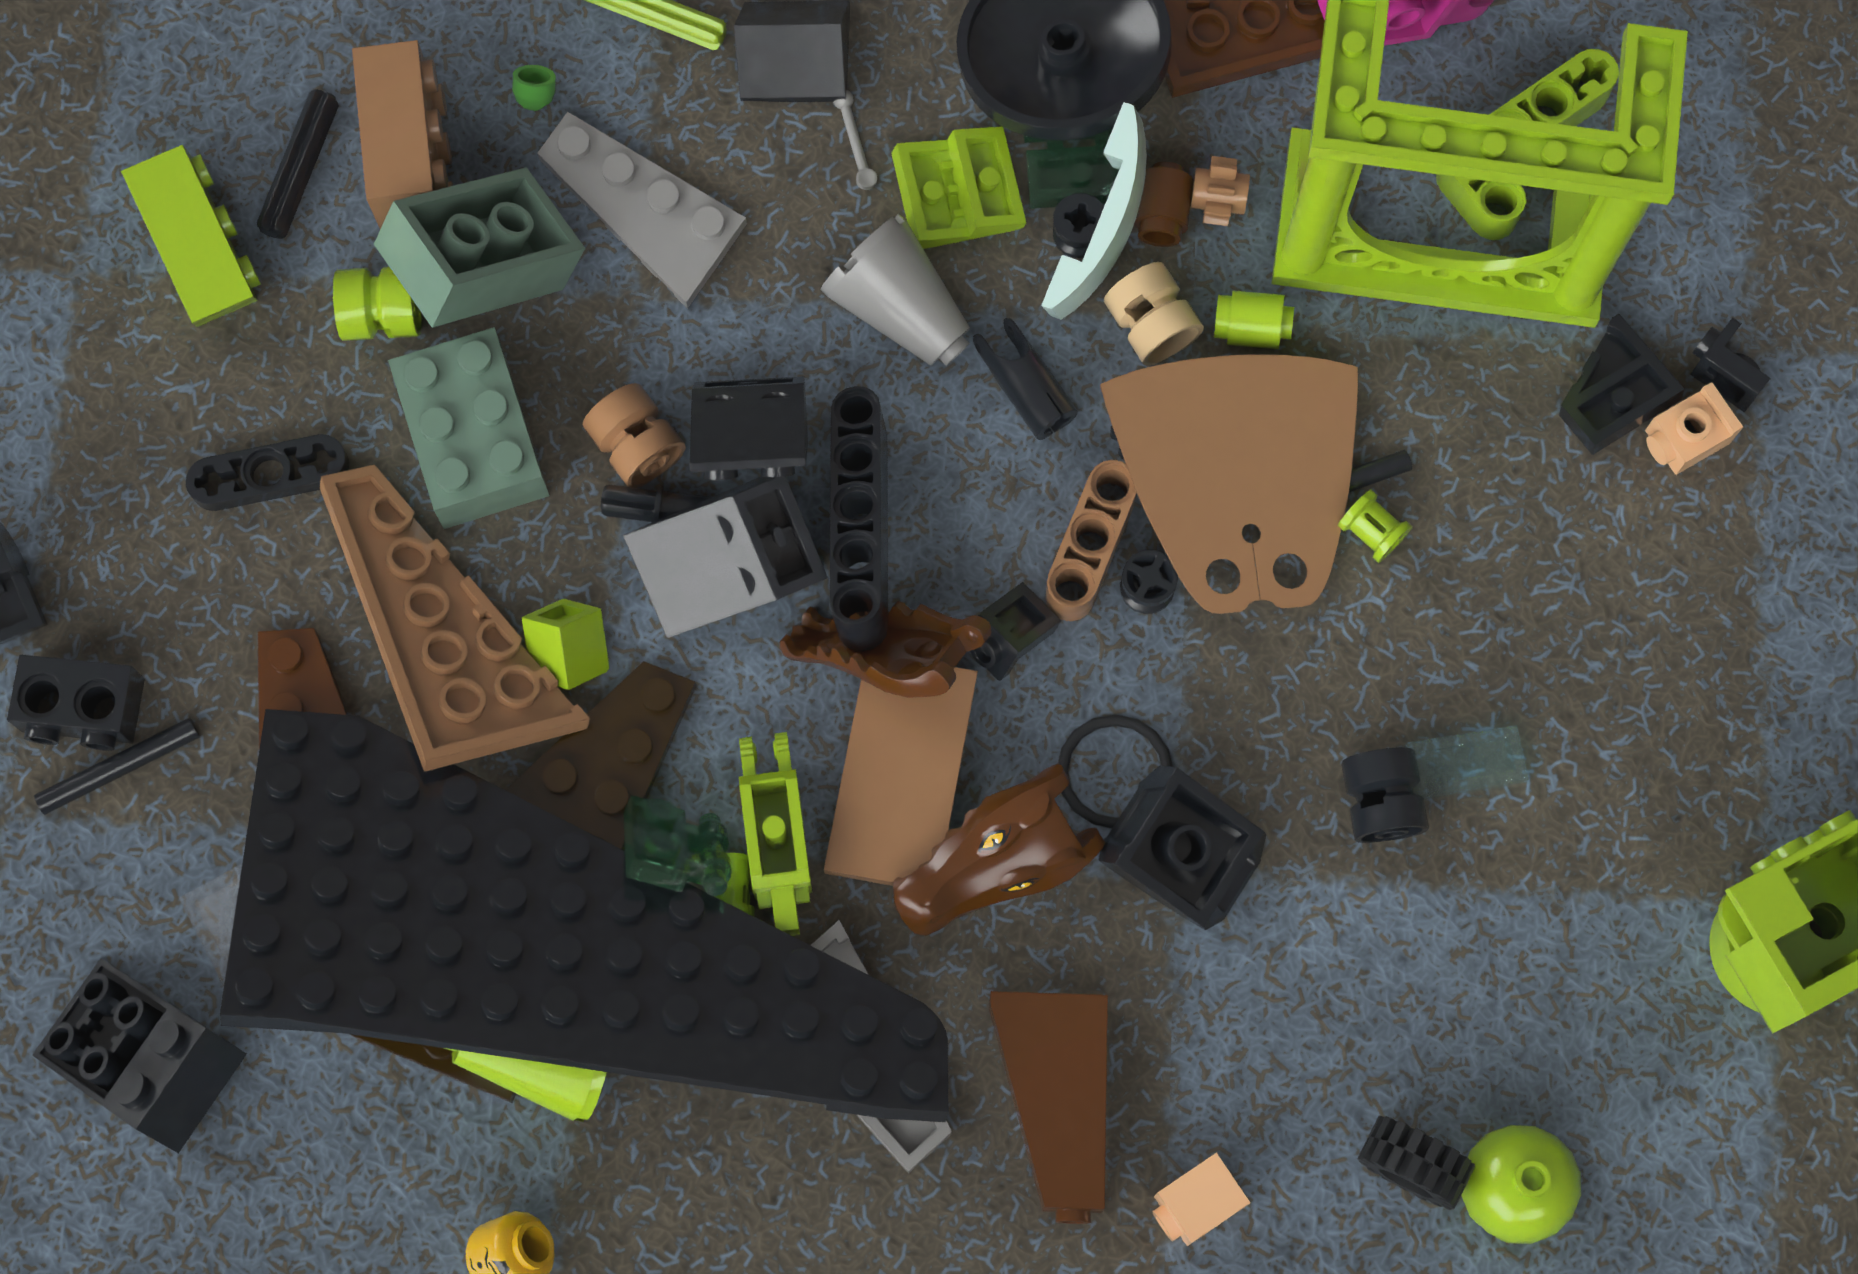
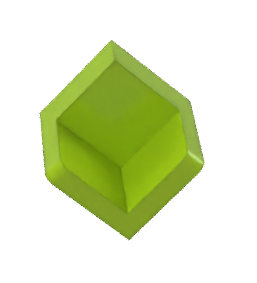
M561 599L522 617L526 650L541 668L546 666L558 680L557 687L570 690L609 670L601 608Z

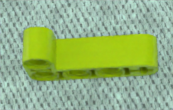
M1587 49L1578 53L1489 115L1577 126L1606 104L1619 76L1618 64L1614 57L1606 51ZM1581 80L1585 84L1580 87L1576 95L1575 90ZM1538 106L1550 107L1558 116L1545 115L1539 111ZM1436 174V182L1442 193L1479 236L1489 240H1500L1509 236L1514 231L1526 205V193L1522 185ZM1486 204H1499L1506 209L1508 214H1494L1487 208Z

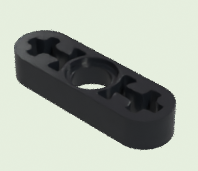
M318 434L202 458L195 462L188 470L186 488L190 496L201 508L209 511H220L320 490L321 476L348 471L349 458L337 439L329 435ZM326 450L330 457L336 458V460L328 463V471L324 473H319L313 465L299 467L298 471L302 478L294 480V467L288 457L296 454V459L302 465L316 461L317 452ZM273 460L282 464L283 474L276 484L264 487L254 482V472L261 463ZM236 466H241V477L247 486L246 490L240 491L236 481L222 483L218 485V494L210 496L205 488H200V485L208 483V474L216 472L221 480L238 478L234 470Z

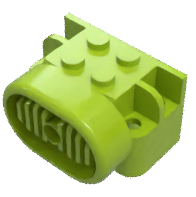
M1851 810L1826 822L1818 830L1806 837L1800 836L1771 852V855L1752 865L1750 869L1754 875L1725 890L1726 894L1723 896L1712 922L1709 948L1712 964L1719 980L1736 1000L1761 1014L1772 1034L1807 1017L1858 988V819H1856ZM1814 920L1819 925L1822 937L1817 936L1811 930L1810 921Z

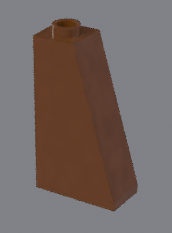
M991 991L989 1011L1042 1210L1045 1212H1056L1055 1222L1089 1224L1091 1223V1213H1102L1105 1209L1108 995Z

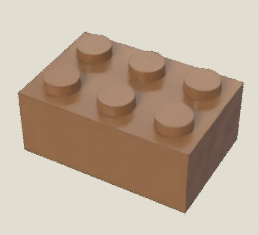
M418 40L352 48L366 200L380 229L393 201L453 186L452 181L448 182L445 166L452 164L451 147L447 132H443L441 116H447L445 93L442 83L438 84L434 60L424 59Z

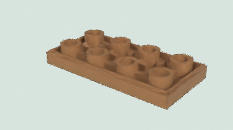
M955 667L956 680L950 689L944 694L931 697L907 698L887 693L861 679L824 865V874L893 886L896 878L909 876L921 864L931 859L933 847L945 839L946 833L949 830L978 671Z

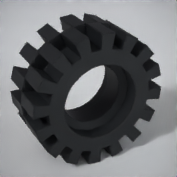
M1378 1116L1357 1158L1368 1170L1381 1175L1383 1179L1398 1185L1405 1191L1415 1194L1422 1200L1426 1201L1427 1199L1434 1205L1443 1206L1449 1210L1455 1209L1475 1168V1164L1468 1157L1461 1155L1453 1147L1444 1145L1443 1141L1435 1137L1432 1138L1418 1128L1413 1129L1408 1124L1399 1120L1395 1121L1387 1116Z

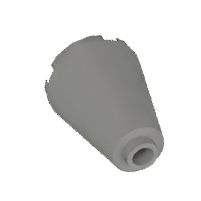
M897 214L895 218L891 217L866 238L851 253L852 257L844 265L846 270L843 272L838 266L820 289L829 299L930 366L939 359L946 366L949 365L970 344L963 337L970 329V326L908 222L900 214Z

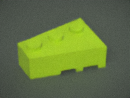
M180 145L121 171L192 324L199 327L258 301L252 288L261 285V282L248 255L238 258L230 238L238 235L237 230L225 205L215 207L207 187L214 185V181L201 154L192 157L187 149Z

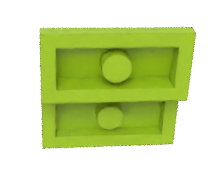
M1003 126L957 129L952 131L947 140L897 143L891 154L906 219L923 249L1011 232L1024 228L1027 222Z

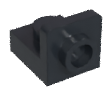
M1732 317L1722 332L1711 327L1692 352L1701 360L1690 375L1704 385L1712 382L1724 399L1745 412L1771 378L1761 372L1758 364L1753 359L1741 353H1734L1725 347L1742 324Z
M1022 582L979 613L978 616L990 622L991 635L981 647L971 650V655L979 665L986 668L997 680L1001 681L1009 675L1018 659L1053 634L1062 620Z

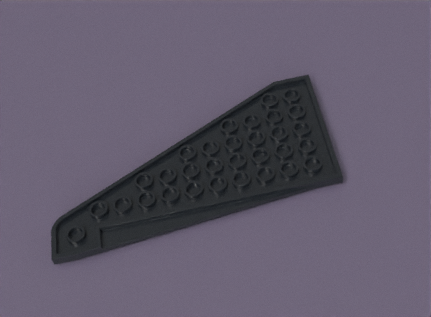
M265 709L220 1009L221 1026L346 1033L825 1104L828 1111L894 1120L946 1122L949 1112L948 1037L941 1020L921 1001L455 764L424 772L413 743L358 715Z

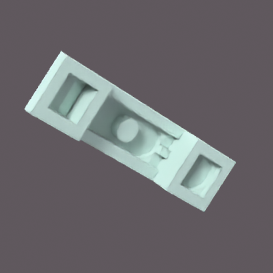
M1123 102L1103 152L1111 166L1119 169V172L1083 261L1081 262L1065 255L1061 256L1041 305L1050 316L1060 320L1075 311L1103 282L1124 249L1137 217L1146 176V138L1140 115L1134 105Z

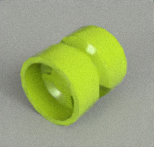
M389 266L383 267L378 276H373L368 268L337 269L333 278V306L337 331L342 341L373 339L378 330H384L388 338L420 336L422 329L421 311Z

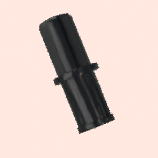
M609 484L602 491L600 508L605 516L655 522L713 496L688 495L664 491V486L658 485L657 491Z

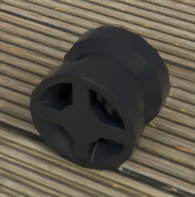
M1074 193L1063 198L1057 204L1053 213V240L1056 247L1064 255L1072 258H1084L1104 209L1103 204L1096 197L1086 193ZM1078 218L1077 223L1072 225L1071 222Z
M1142 550L1132 555L1125 563L1121 576L1120 592L1126 605L1134 611L1143 614L1157 613L1165 609L1172 601L1178 582V575L1167 555L1156 550ZM1156 587L1161 590H1154L1152 592L1147 593L1148 589H1154Z

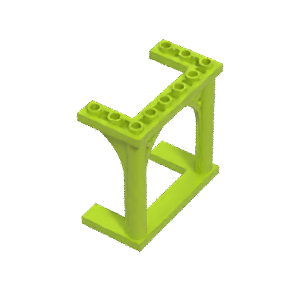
M1327 0L1312 130L1292 127L1289 136L1271 284L1595 328L1600 320L1603 285L1651 203L1668 205L1674 196L1688 31L1627 24L1622 36L1614 131L1378 100L1389 0ZM1363 164L1554 190L1548 250L1520 258L1380 240L1371 236L1356 224L1349 212V205Z

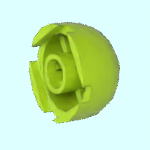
M1508 1125L1487 1133L1470 1150L1468 1158L1475 1164V1168L1461 1196L1470 1217L1487 1233L1506 1243L1532 1244L1556 1235L1572 1219L1581 1197V1172L1573 1153L1557 1136L1536 1126Z

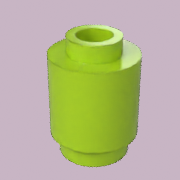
M1233 290L1232 296L1218 295L1214 338L1227 339V345L1279 349L1280 339L1291 340L1294 307L1284 306L1285 295Z

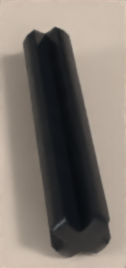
M314 89L308 94L257 220V227L260 229V232L269 237L283 239L287 236L339 107L334 95L318 89Z

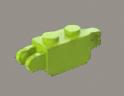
M787 732L775 733L773 750L774 757L778 761L779 771L757 774L756 763L758 762L756 744L753 743L752 737L739 738L743 776L739 777V787L750 876L755 900L758 901L759 909L773 907L775 928L791 936L800 935L796 904L810 902L809 893H812L799 784L796 769L792 770Z

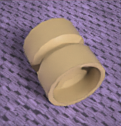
M1153 262L1131 272L1118 281L1104 297V303L1121 328L1131 329L1128 334V341L1141 362L1146 366L1155 365L1187 348L1200 336L1204 329L1202 322L1189 302L1176 299L1180 288L1162 262Z

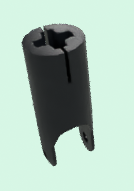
M1005 318L1003 322L1004 329L1017 348L1020 355L1019 359L1006 360L998 356L980 334L973 336V342L977 352L1036 439L1043 440L1053 434L1052 430L1055 433L1073 421L1078 414V410L1016 323L1011 318Z

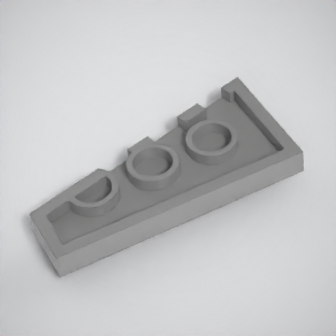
M569 112L565 114L537 153L539 160L605 224V227L619 241L621 240L641 260V263L656 278L658 277L674 293V296L687 309L747 225L746 217Z

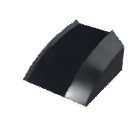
M1158 766L1139 783L1132 799L1108 836L1104 838L1105 845L1100 851L1098 861L1161 904L1202 929L1207 930L1225 919L1260 864L1266 833L1179 768Z

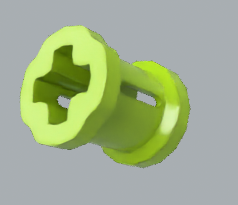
M1370 489L1346 512L1338 526L1343 531L1351 530L1374 551L1372 558L1380 563L1404 540L1413 526L1407 521L1400 523L1376 501L1378 495Z

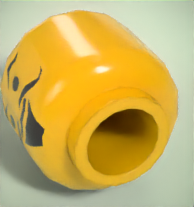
M510 1212L479 1225L470 1235L465 1251L468 1271L470 1274H550L555 1258L554 1240L550 1231L539 1218L528 1212Z

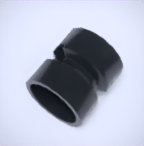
M1405 747L1377 749L1350 756L1342 761L1346 793L1356 798L1357 801L1349 810L1356 842L1375 843L1405 839L1420 835L1429 829L1424 798L1413 791V788L1420 782L1415 750Z

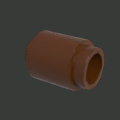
M1157 162L1152 165V168L1146 169L1143 193L1134 223L1135 227L1139 229V240L1146 244L1160 247L1175 246L1181 242V235L1188 230L1194 180L1191 175L1184 172V168L1181 165L1173 162Z

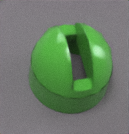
M525 65L514 70L512 90L516 102L524 109L538 111L553 100L556 75L551 69L540 65Z

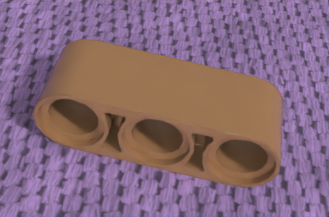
M1103 461L1095 466L1090 473L1048 574L1045 593L1046 604L1061 620H1080L1088 615L1093 608L1133 510L1137 492L1127 465L1122 461ZM1104 484H1116L1123 489L1126 496L1117 501H1109L1101 497L1097 489ZM1083 533H1097L1102 536L1106 545L1099 550H1086L1080 546L1077 538ZM1072 581L1080 584L1086 594L1079 600L1070 601L1062 598L1056 591V588L1063 582Z

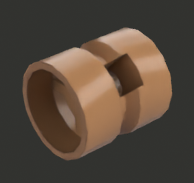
M637 383L625 385L608 394L589 411L583 421L585 431L600 451L605 453L612 452L609 459L611 466L626 486L632 488L646 485L675 465L686 449L685 443L668 420H656L659 413L658 407L643 387Z

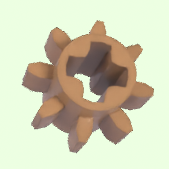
M1212 156L1209 169L1196 167L1190 208L1204 210L1203 223L1228 226L1231 213L1245 214L1250 174L1237 173L1238 159Z

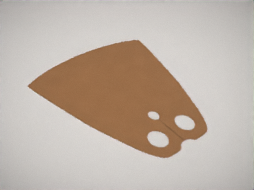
M1228 355L1151 366L1129 372L1100 384L1117 441L1143 509L1178 577L1194 600L1204 610L1216 614L1241 612L1250 603L1259 600L1270 601L1282 609L1304 607L1315 602L1327 583L1334 563L1341 533L1338 523L1344 517L1347 505L1355 438L1358 367L1332 360L1305 356ZM1254 524L1259 528L1261 535L1257 542L1252 544L1243 539L1242 529L1245 525ZM1287 553L1300 557L1307 568V577L1304 583L1293 589L1281 586L1275 580L1273 574V565L1276 559ZM1227 559L1233 562L1239 569L1240 583L1233 592L1220 594L1212 590L1208 585L1206 571L1213 561Z

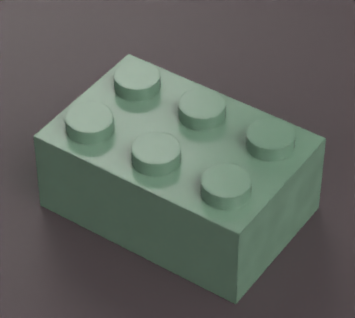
M527 167L395 200L374 242V246L432 328L563 290L585 250L581 241Z
M495 327L388 360L430 500L443 529L550 496Z

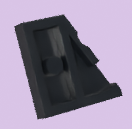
M1618 313L1610 320L1607 331L1595 352L1592 351L1582 369L1580 378L1576 384L1572 385L1561 404L1559 416L1589 452L1594 455L1682 400L1685 389Z

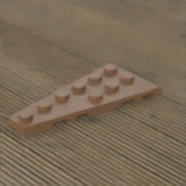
M375 465L321 476L320 490L424 772L588 729L589 716L578 704L572 705L557 687L558 680L546 666L541 668L522 646V637L469 575L464 577L449 560L450 553L438 539L432 540L414 518L415 511Z

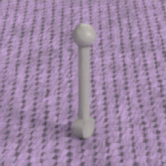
M846 90V99H838L833 103L837 108L841 109L859 171L856 175V184L861 189L870 190L877 183V174L868 168L851 109L854 98L852 93Z

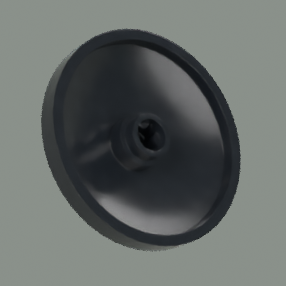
M969 0L960 19L956 41L961 76L968 93L977 106L1001 126L1021 135L1045 140L1080 139L1108 131L1114 127L1123 102L1134 105L1137 112H1139L1151 100L1163 82L1169 67L1172 47L1170 19L1164 0Z

